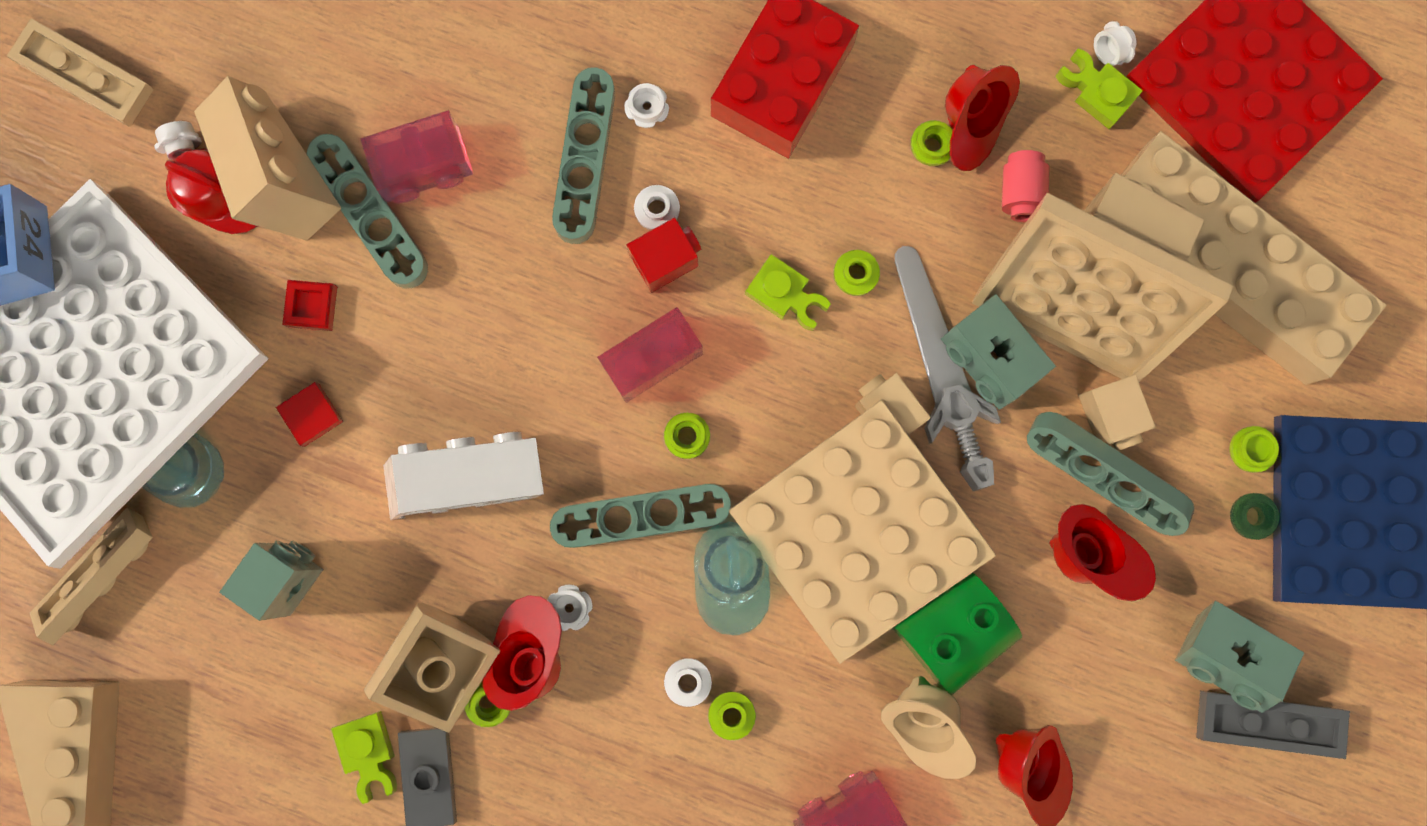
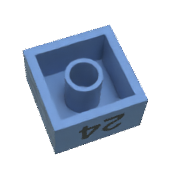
M12 184L0 186L1 306L55 291L47 206Z

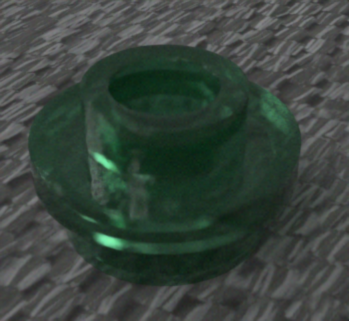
M1249 493L1240 496L1233 503L1230 510V521L1234 530L1247 539H1264L1276 530L1280 516L1277 506L1269 497L1260 493ZM1250 508L1255 509L1258 513V521L1254 525L1250 524L1247 520V512Z

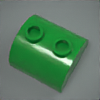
M973 572L893 627L894 631L938 686L951 695L1023 637L1018 625L1003 604Z

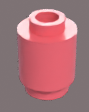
M1034 150L1016 151L1008 156V163L1003 166L1002 211L1011 215V219L1014 221L1026 222L1046 193H1049L1050 166L1045 163V155Z

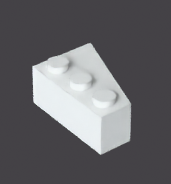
M509 432L494 435V443L476 445L474 437L446 441V449L428 451L427 443L399 446L398 454L391 455L383 465L390 520L405 518V515L427 512L435 514L448 512L449 509L487 506L532 499L543 495L536 438L522 439L521 432Z

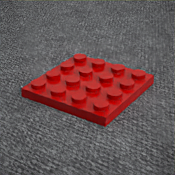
M1204 0L1126 76V78L1143 90L1139 96L1230 185L1254 203L1258 202L1383 80L1364 59L1302 0Z

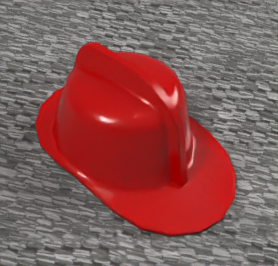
M970 65L955 80L948 91L945 100V110L949 125L953 129L950 139V157L953 165L960 171H971L980 166L990 155L997 142L1005 119L1018 96L1020 87L1019 74L1012 66L1000 65L986 70Z
M208 149L186 151L176 157L174 161H166L165 168L168 170L166 180L167 197L172 206L180 213L217 231L229 234L247 233L258 227L232 219Z
M1078 504L1070 506L1062 513L1058 523V533L1052 537L1049 544L1053 549L1056 565L1064 576L1071 581L1081 584L1094 583L1101 590L1116 599L1131 602L1144 599L1154 589L1156 582L1154 563L1148 552L1133 537L1115 525L1095 507Z
M528 595L517 599L506 609L499 623L493 644L500 649V652L483 678V690L488 700L499 709L514 711L524 708L534 700L542 698L549 693L559 679L561 662L558 650L562 627L558 612L553 604L545 598Z
M1047 725L1040 731L1019 729L1012 735L999 734L995 741L999 754L998 779L1004 788L1024 801L1031 818L1037 826H1056L1065 816L1073 791L1072 768L1061 743L1057 728Z

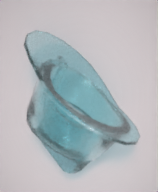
M195 433L142 488L170 505L179 508L196 507L209 501L218 492L224 478V462L218 449L207 439Z
M727 522L715 525L702 535L695 548L696 602L699 614L709 627L721 634L739 635L751 631L760 624L768 611L770 599L769 566L763 559L759 548L754 542L749 540L738 523Z

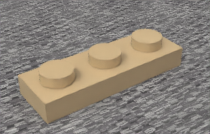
M32 18L7 54V57L128 127H131L154 90L144 81Z
M127 507L30 612V617L37 638L54 645L65 632L72 631L81 621L85 610L96 598L105 595L113 587L116 577L131 561H135L143 555L149 541L153 537L142 515Z

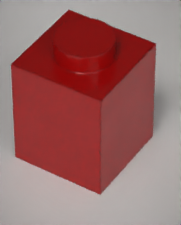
M675 217L626 244L629 256L651 293L697 268L698 256L696 253L702 250L691 228L687 226L682 229Z

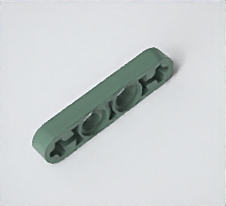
M597 67L581 71L576 76L573 84L553 208V226L558 236L564 242L570 244H580L587 241L595 229L614 109L615 88L613 80L605 70ZM593 82H599L601 89L606 92L598 93L596 97L595 108L597 113L588 111L589 97L587 91L583 90L591 89ZM591 123L600 129V137L595 143L583 145L575 139L576 130L583 124ZM577 167L589 168L594 175L592 183L584 189H576L568 183L570 172ZM565 196L580 200L579 215L581 220L586 221L585 225H577L575 232H569L567 224L562 222L563 218H571L573 212V202L571 199L564 200ZM589 199H590V203H589V204H587V203L581 201V200H589Z
M322 134L313 139L308 146L307 156L341 206L340 210L385 276L396 286L404 289L419 286L428 274V263L351 149L338 136L333 134ZM330 148L336 153L337 161L346 172L338 176L336 171L325 161L326 158L323 152L326 149ZM354 182L365 184L367 194L361 203L350 205L345 202L344 191L349 184ZM379 218L390 220L392 224L390 236L383 241L371 240L369 236L371 223ZM397 247L401 254L409 261L416 259L411 264V268L414 271L411 275L406 276L402 272L395 274L399 270L400 265L389 252L390 250Z
M1044 412L1036 416L1027 435V443L1035 453L1153 530L1169 536H1178L1187 531L1194 514V504L1184 493L1065 416L1054 412ZM1079 456H1091L1097 459L1101 466H1090L1084 463ZM1119 482H1131L1137 485L1141 491L1132 492L1126 490Z
M703 484L569 505L560 508L553 515L550 521V532L552 538L559 545L578 548L711 527L722 523L727 518L731 508V501L728 493L722 487L715 484ZM713 492L714 499L723 500V508L716 510L715 518L707 519L705 511L691 512L694 522L684 524L685 508L680 499L681 495L690 494L689 504L702 502L704 500L703 493ZM660 499L673 501L678 510L676 520L668 526L657 525L651 518V508ZM615 506L626 508L631 515V524L622 533L611 532L605 524L607 511ZM590 509H598L596 523L602 535L601 537L592 538L593 528L579 530L577 532V539L570 541L569 534L560 532V524L567 522L568 514L574 513V518L578 521L592 520L588 511Z

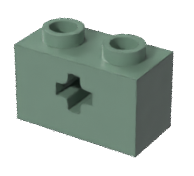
M997 294L992 296L941 338L946 345V351L951 360L958 366L966 369L975 380L979 394L987 402L994 404L998 410L1015 401L1056 367ZM994 351L998 358L994 359L990 353Z
M278 540L274 543H254L219 593L259 621L287 617L292 615L324 569L312 562L315 558V554L295 541H291L289 545Z
M1215 600L1197 615L1175 661L1185 666L1194 678L1205 683H1213L1230 693L1232 699L1242 707L1258 710L1263 713L1283 701L1304 652Z

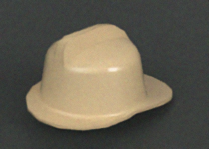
M918 676L902 692L898 700L886 704L882 709L881 721L896 738L907 756L918 767L929 774L944 779H960L969 776L975 769L977 756L972 744L960 728L959 704L955 697L947 691L932 686L924 677Z

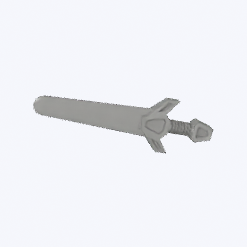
M902 246L895 253V264L936 404L930 415L931 418L927 421L924 428L929 444L934 441L943 426L951 430L954 429L955 432H958L956 436H959L957 438L958 441H961L959 442V445H962L960 449L964 450L962 451V454H965L963 458L967 459L960 473L972 491L994 485L993 461L980 455L982 452L978 450L980 449V446H977L979 443L975 442L977 437H974L976 434L972 433L974 431L972 423L977 416L995 424L1001 423L997 409L994 405L971 392L963 368L955 364L947 354L946 345L941 338L948 333V329L920 256L914 248Z

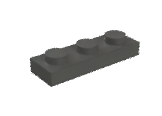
M1200 690L1196 738L1217 743L1346 759L1350 711L1281 701L1261 713L1258 710L1242 707L1232 699L1231 694Z

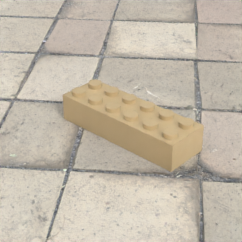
M1162 131L1140 150L1121 174L1127 179L1139 182L1144 188L1168 201L1182 205L1187 211L1204 219L1186 262L1199 269L1206 270L1215 277L1233 285L1228 302L1215 315L1305 385L1331 378L1387 306Z

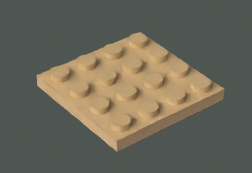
M1046 193L981 284L972 304L980 307L997 294L1026 331L1121 379L1136 375L1138 382H1140L1228 302L1233 285L1215 277L1206 270L1199 269L1169 254L1158 246H1153L1121 230V228L1112 223H1107L1077 208L1066 200H1061Z
M880 400L729 510L730 514L839 664L996 557L992 548L883 400Z

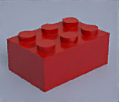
M768 0L711 97V117L789 159L851 52L859 25L814 0Z

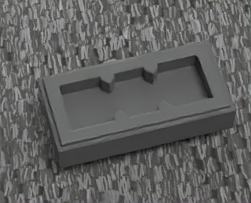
M436 727L399 732L398 743L406 826L454 825L457 822L449 733Z

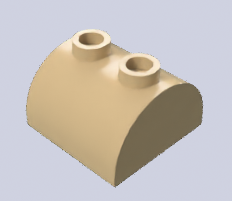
M418 603L365 686L364 692L368 699L449 733L499 654L500 649L483 634L458 618L431 605Z

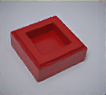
M288 280L282 325L288 328L333 331L338 287L332 283Z
M316 382L275 407L298 444L302 447H306L344 422L321 385Z

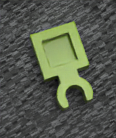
M1077 49L1070 60L1078 65L1080 73H1072L1063 66L1056 74V78L1065 87H1077L1081 90L1082 93L1074 102L1106 128L1110 129L1143 90L1109 63L1099 72L1094 68L1092 57L1086 51Z
M772 254L745 291L746 296L781 320L790 309L796 313L798 323L809 331H814L817 323L807 316L806 309L809 306L815 305L827 312L831 305L829 300L823 295L816 293L808 295L803 292L809 279Z
M381 711L331 728L344 773L348 774L359 771L360 779L357 783L356 792L362 804L368 803L373 799L370 790V784L373 780L380 781L383 784L386 796L392 795L397 791V781L394 774L383 766V761L393 758L395 754Z

